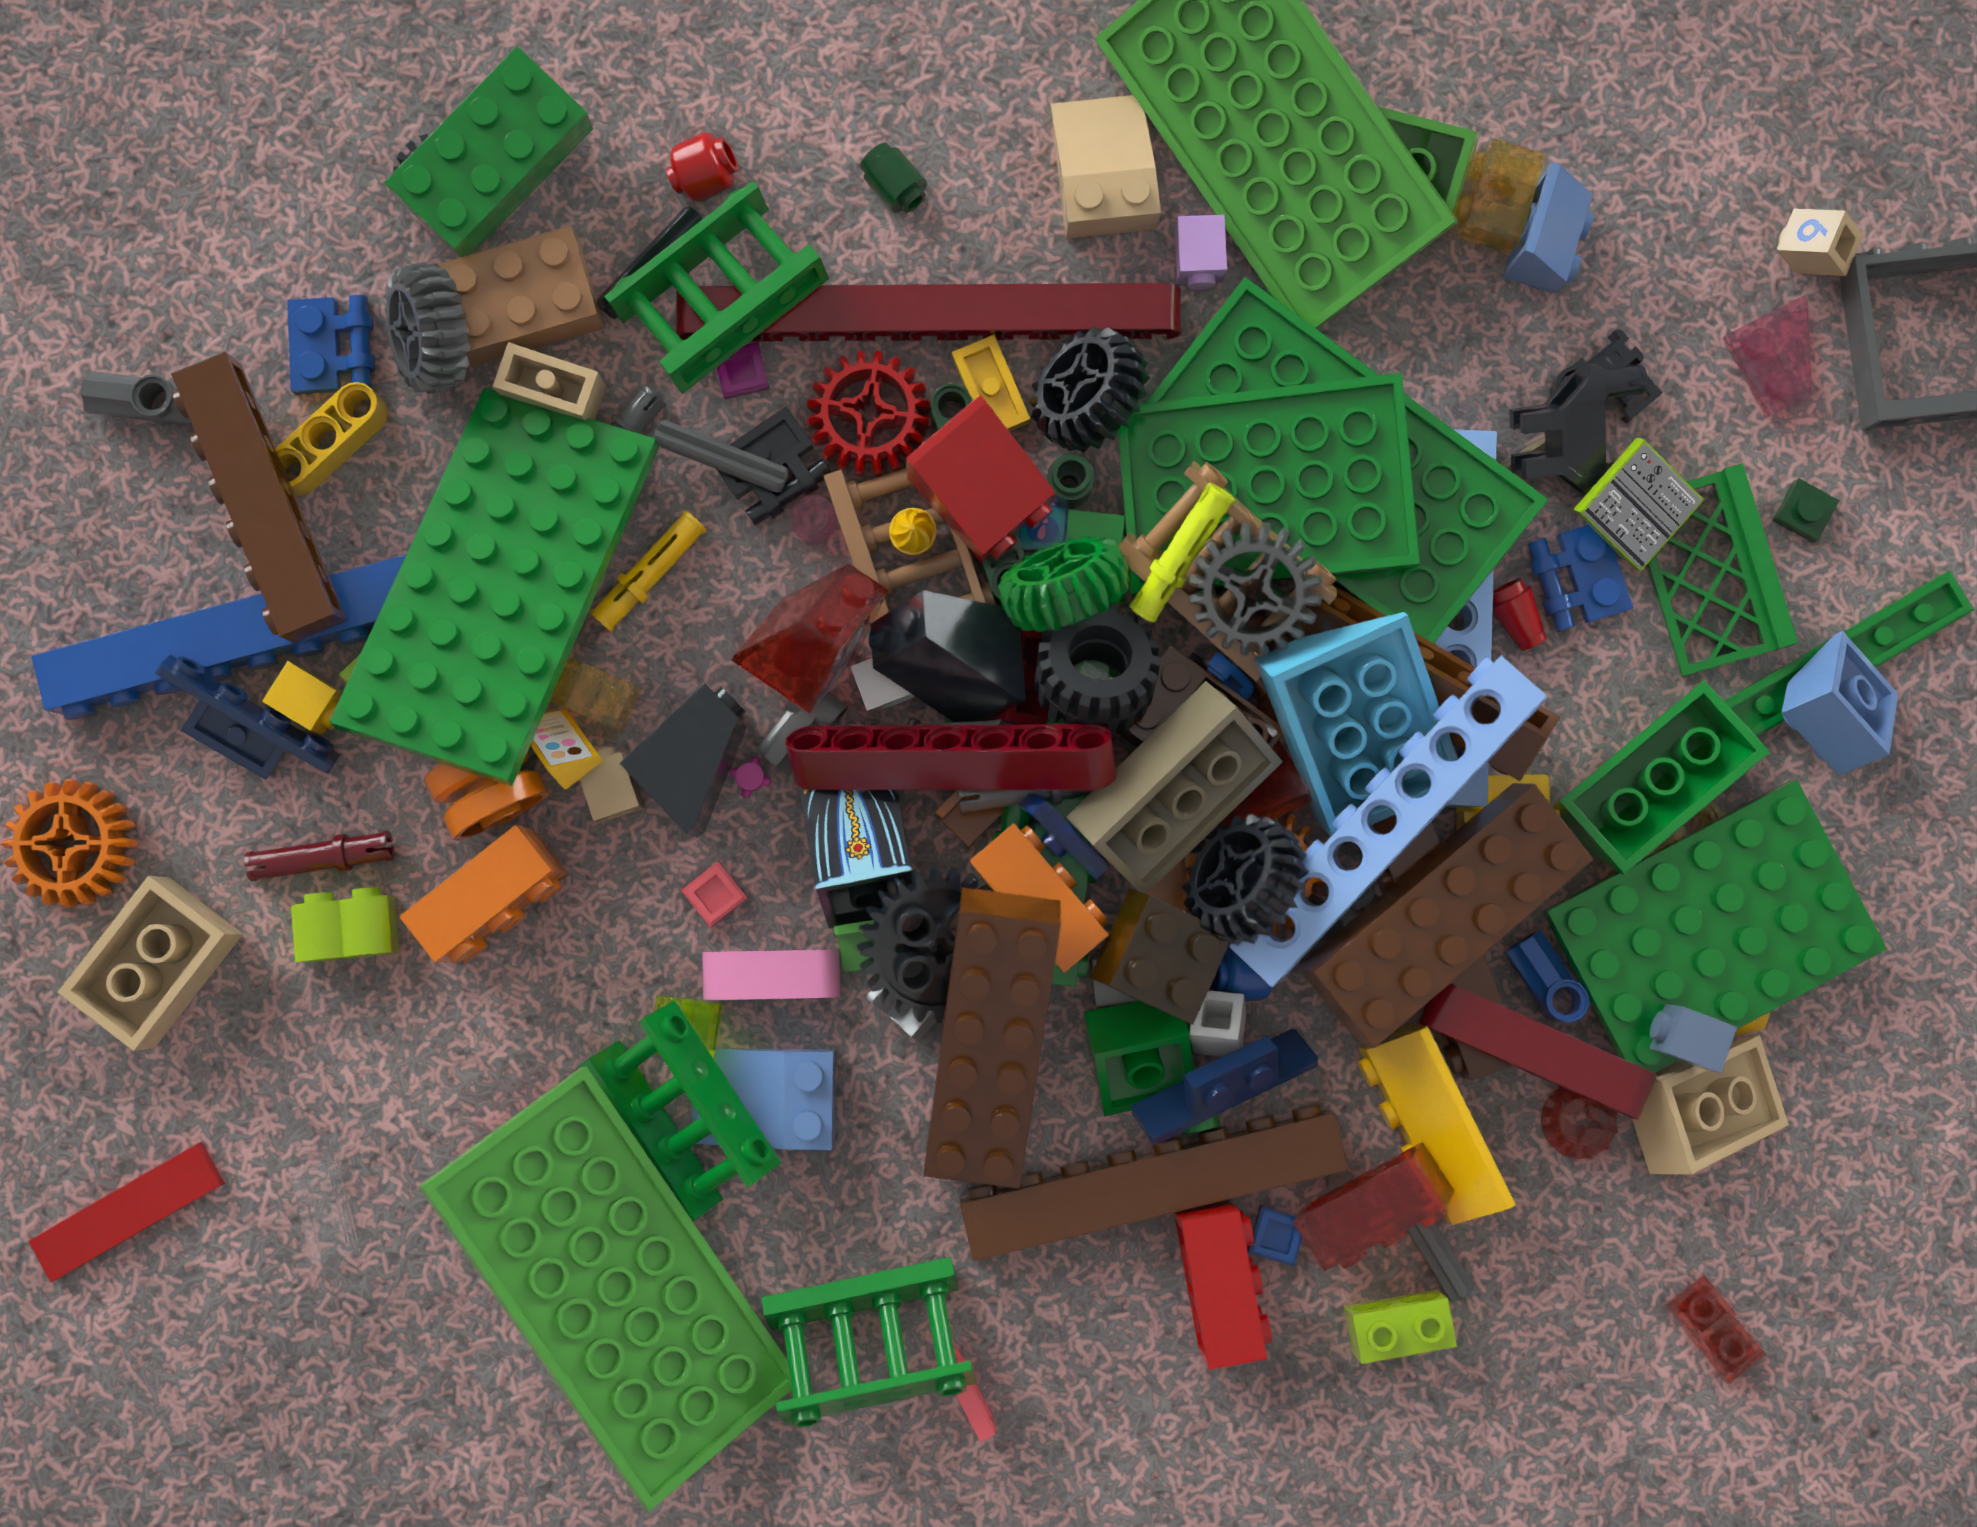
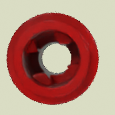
M1517 578L1493 590L1492 613L1515 643L1519 645L1521 651L1531 649L1547 639L1543 631L1544 628L1531 586H1525L1522 578Z

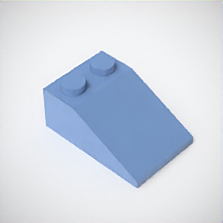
M707 1048L773 1149L832 1150L835 1145L836 1049ZM694 1106L692 1110V1123L701 1117ZM712 1133L696 1143L719 1145Z

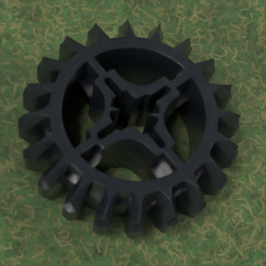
M1092 327L1087 334L1078 331L1071 343L1063 340L1061 350L1056 354L1050 353L1051 360L1048 365L1039 368L1042 374L1041 378L1031 385L1036 393L1029 400V403L1034 408L1031 417L1035 420L1037 428L1042 431L1043 436L1057 444L1060 448H1065L1068 451L1074 449L1085 453L1090 446L1100 449L1105 438L1115 440L1116 431L1121 426L1129 427L1127 420L1132 413L1140 412L1137 402L1147 395L1143 385L1148 382L1150 376L1145 369L1148 363L1140 351L1136 349L1137 346L1128 337H1123L1117 331H1113L1108 327L1104 330Z
M1250 814L1246 819L1235 816L1230 826L1218 825L1216 836L1213 838L1205 837L1206 845L1201 852H1193L1196 857L1195 864L1185 869L1191 879L1184 883L1182 889L1187 893L1183 904L1188 908L1191 915L1201 919L1200 927L1210 933L1215 929L1219 938L1229 944L1239 946L1242 942L1255 944L1259 934L1271 937L1272 927L1275 923L1286 924L1284 914L1289 908H1298L1294 898L1296 894L1306 890L1300 879L1306 876L1309 871L1304 866L1303 861L1307 855L1299 845V841L1292 832L1276 820H1270L1267 817L1262 818Z

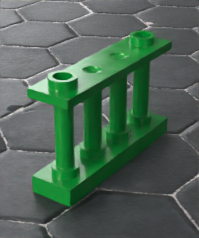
M751 181L744 188L732 192L721 206L635 273L620 279L615 284L613 290L604 296L623 324L636 314L667 351V355L659 360V363L681 394L685 393L829 280L820 256L809 244L799 252L793 253L761 217L769 209L759 187L754 181ZM745 228L748 229L779 265L775 271L762 281L756 282L725 247L727 242ZM708 257L714 261L742 294L739 299L722 311H719L688 275L690 271ZM672 285L705 323L702 328L686 340H681L650 303Z
M673 1000L639 1021L647 1036L630 1049L626 1050L619 1040L590 1057L578 1067H587L686 1213L692 1221H695L724 1199L717 1189L719 1186L739 1174L748 1188L782 1162L677 1002ZM659 1052L674 1077L653 1091L637 1066ZM685 1093L701 1117L679 1131L664 1106ZM712 1133L727 1159L706 1172L690 1147Z
M951 1257L761 1297L763 1315L771 1330L778 1329L784 1333L793 1399L776 1402L777 1413L785 1425L792 1424L795 1428L811 1427L819 1424L822 1421L821 1417L935 1392L941 1397L954 1396L967 1390L966 1386L977 1384L971 1361L960 1363L956 1361L945 1302L949 1292L959 1290ZM921 1299L927 1305L937 1368L909 1373L898 1308L902 1306V1302ZM873 1309L875 1312H879L890 1378L861 1384L850 1319L854 1317L855 1312ZM826 1319L827 1322L832 1324L841 1388L812 1394L803 1329L807 1327L808 1322Z

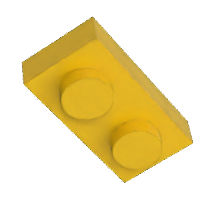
M995 335L951 352V357L962 383L973 400L981 395L1009 432L1030 423L1029 414Z

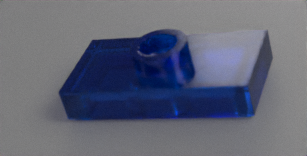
M1029 793L1019 804L1028 816L1045 832L1040 840L1058 858L1062 859L1067 854L1082 870L1096 880L1108 868V863L1047 801L1036 794L1032 795Z

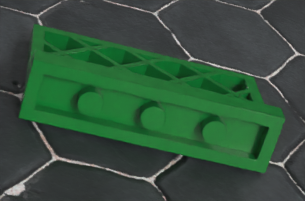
M1744 464L1724 468L1720 472L1686 481L1694 490L1713 485L1718 505L1710 518L1696 511L1690 516L1706 525L1694 547L1674 537L1668 540L1667 543L1689 554L1678 576L1660 568L1657 559L1658 553L1647 564L1681 677L1797 644V636ZM1720 512L1722 514L1725 526L1716 522V519L1718 518ZM1711 528L1729 537L1732 548L1724 563L1699 551ZM1695 557L1719 569L1707 592L1683 580ZM1734 557L1738 570L1729 566ZM1725 573L1741 580L1743 583L1745 594L1737 607L1713 595ZM1663 577L1673 582L1669 592H1667ZM1678 586L1703 598L1691 621L1673 612L1670 600ZM1708 602L1733 614L1721 636L1696 624ZM1747 602H1749L1752 615L1743 611ZM1739 617L1756 626L1761 641L1760 645L1743 649L1726 640ZM1677 622L1687 627L1682 637ZM1692 630L1716 642L1707 660L1689 665L1684 644ZM1722 646L1734 651L1716 657Z

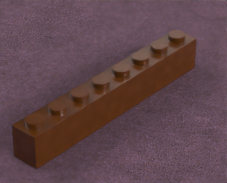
M1319 1104L1306 1105L1291 1110L1293 1115L1291 1119L1275 1122L1273 1115L1261 1116L1245 1121L1247 1127L1245 1130L1228 1133L1227 1126L1216 1127L1199 1132L1200 1141L1183 1145L1180 1137L1166 1139L1153 1144L1154 1152L1136 1156L1134 1149L1121 1150L1106 1155L1108 1163L1089 1167L1088 1160L1071 1162L1060 1166L1062 1174L1043 1178L1041 1171L1022 1174L1020 1189L1006 1187L997 1190L995 1185L987 1184L968 1188L969 1197L960 1199V1207L973 1261L1349 1170L1335 1113L1329 1110L1321 1111Z

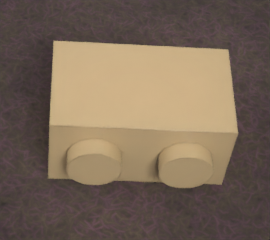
M508 342L492 387L501 396L586 421L587 418L596 419L607 385L597 371Z

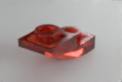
M1702 1275L1666 1304L1675 1319L1726 1384H1730L1766 1355L1764 1350L1735 1317L1737 1313L1705 1275Z

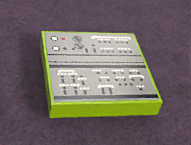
M1637 437L1573 510L1633 569L1641 572L1701 505L1704 499L1644 439Z

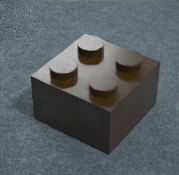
M1129 889L1090 975V979L1193 1025L1229 943L1219 938L1215 929L1210 933L1200 927V918L1149 894Z

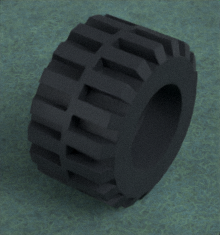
M1110 604L1109 609L1092 615L1091 620L1084 619L1076 622L1074 626L1069 624L1062 626L1058 630L1048 628L1043 632L1041 643H1039L1034 684L1035 691H1039L1038 701L1041 707H1049L1048 716L1055 723L1062 719L1065 721V724L1101 725L1106 727L1111 732V735H1115L1117 726L1126 731L1133 727L1135 718L1141 720L1146 714L1148 704L1151 705L1161 658L1158 657L1160 650L1158 641L1151 639L1152 630L1147 624L1139 626L1137 624V615L1131 611L1127 615L1119 613V606ZM1085 660H1100L1112 665L1121 675L1109 680H1095L1079 673L1073 665Z

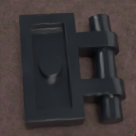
M784 407L730 444V446L788 467L794 477L785 483L781 492H772L769 489L716 469L737 500L752 490L755 492L760 501L745 510L755 526L769 516L774 519L785 512L783 507L804 492L807 496L819 488L818 483L824 479L823 475L832 473L822 458L808 468L803 464L800 457L814 449V447L787 407Z

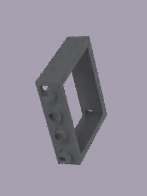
M1973 238L1955 239L1943 244V247L1928 248V244L1923 242L1914 243L1899 248L1898 252L1882 253V249L1878 247L1872 248L1868 252L1856 253L1847 275L1839 276L1861 430L1977 418V391L1885 401L1868 279L1977 268V243L1973 242Z

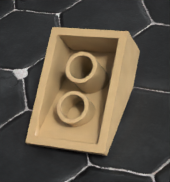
M1134 95L1050 104L1065 238L1157 229L1161 208L1156 166L1145 111Z
M1752 1035L1732 1042L1722 1073L1704 1070L1680 1060L1654 1073L1657 1076L1639 1120L1632 1118L1650 1174L1692 1175L1789 1125L1760 1035Z

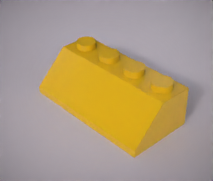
M1407 1023L1396 1029L1376 1048L1367 1045L1359 1047L1363 1059L1357 1061L1358 1067L1370 1087L1377 1084L1385 1102L1378 1105L1380 1112L1391 1130L1399 1129L1406 1145L1400 1147V1152L1413 1174L1420 1171L1427 1186V1189L1421 1191V1194L1431 1214L1434 1217L1441 1215L1443 1220L1454 1225L1516 1206L1429 1028L1423 1025Z

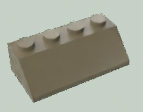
M1206 681L1116 768L1117 777L1113 783L1102 789L1093 790L1066 818L1138 892L1147 894L1283 761L1240 710Z

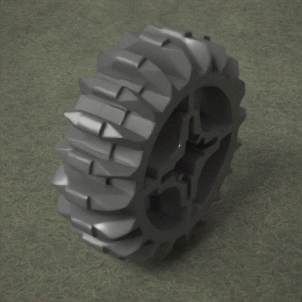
M415 263L394 269L387 283L388 289L385 293L387 306L384 308V311L387 315V324L385 326L389 333L388 343L391 344L393 360L398 364L399 374L404 377L408 387H412L415 392L436 393L459 387L460 382L465 378V369L469 365L467 352L470 350L467 339L469 330L466 327L465 321L467 313L463 312L461 305L462 297L456 292V283L450 278L446 269L440 268L438 264Z
M1243 523L1240 531L1242 539L1240 540L1236 539L1233 531L1229 528L1225 529L1222 532V539L1226 547L1223 548L1218 542L1210 540L1206 544V549L1214 559L1199 555L1194 562L1206 574L1196 573L1191 574L1189 577V584L1194 587L1203 588V591L1192 593L1189 596V603L1193 605L1205 604L1206 606L1194 616L1195 621L1201 623L1211 618L1214 623L1209 626L1206 636L1211 639L1222 630L1226 633L1221 647L1228 650L1232 646L1234 638L1241 640L1240 654L1244 656L1249 654L1251 642H1258L1261 656L1269 654L1270 639H1274L1280 650L1287 649L1288 639L1284 632L1287 631L1294 638L1301 639L1305 632L1297 620L1313 624L1316 619V614L1304 606L1320 605L1322 601V595L1317 592L1308 591V588L1317 587L1322 584V576L1319 574H1305V571L1312 569L1316 565L1317 560L1315 556H1308L1299 561L1297 556L1303 551L1306 544L1299 540L1290 549L1284 546L1289 536V530L1285 528L1279 532L1276 541L1268 539L1271 530L1269 523L1262 524L1259 537L1252 536L1250 523ZM1259 551L1266 553L1260 564L1252 570H1242L1237 567L1231 569L1223 565L1231 557L1243 552ZM1279 560L1287 566L1294 578L1296 601L1286 597L1285 592L1279 589L1273 581L1272 574ZM1267 569L1262 591L1267 596L1262 598L1259 594L1258 599H1252L1249 607L1244 609L1243 607L1248 598L1246 596L1248 587L1243 583L1248 580L1252 584L1253 579H1259L1262 571ZM1216 578L1225 582L1224 587L1230 589L1237 597L1238 606L1232 618L1227 615L1219 604L1215 590ZM1260 609L1271 610L1275 613L1279 610L1286 614L1282 619L1270 625L1259 627L1245 625L1249 617Z

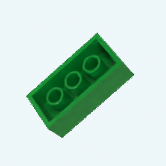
M516 46L384 183L395 198L459 258L473 254L582 142L593 130V126L588 113Z

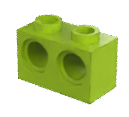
M1437 1289L1343 1306L1352 1354L1361 1364L1457 1347L1448 1298Z

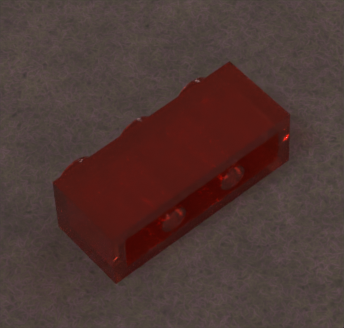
M1421 1142L1302 1207L1293 1223L1324 1271L1338 1264L1345 1269L1363 1259L1367 1254L1365 1250L1380 1243L1382 1248L1395 1244L1407 1234L1405 1229L1421 1222L1423 1227L1439 1221L1448 1213L1446 1208L1455 1191L1425 1144Z

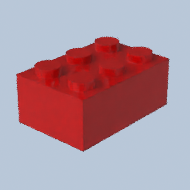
M1229 1199L1174 1212L1198 1349L1208 1370L1266 1360L1265 1344L1272 1343V1334L1268 1316L1266 1313H1262L1261 1306L1257 1305L1255 1296L1263 1294V1285L1258 1265H1253L1252 1258H1248L1246 1247L1254 1245L1249 1216H1244L1243 1210H1238Z

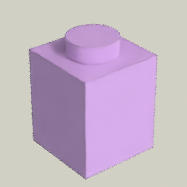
M1178 216L1174 228L1176 282L1188 283V288L1191 290L1214 288L1216 282H1223L1227 271L1225 216Z

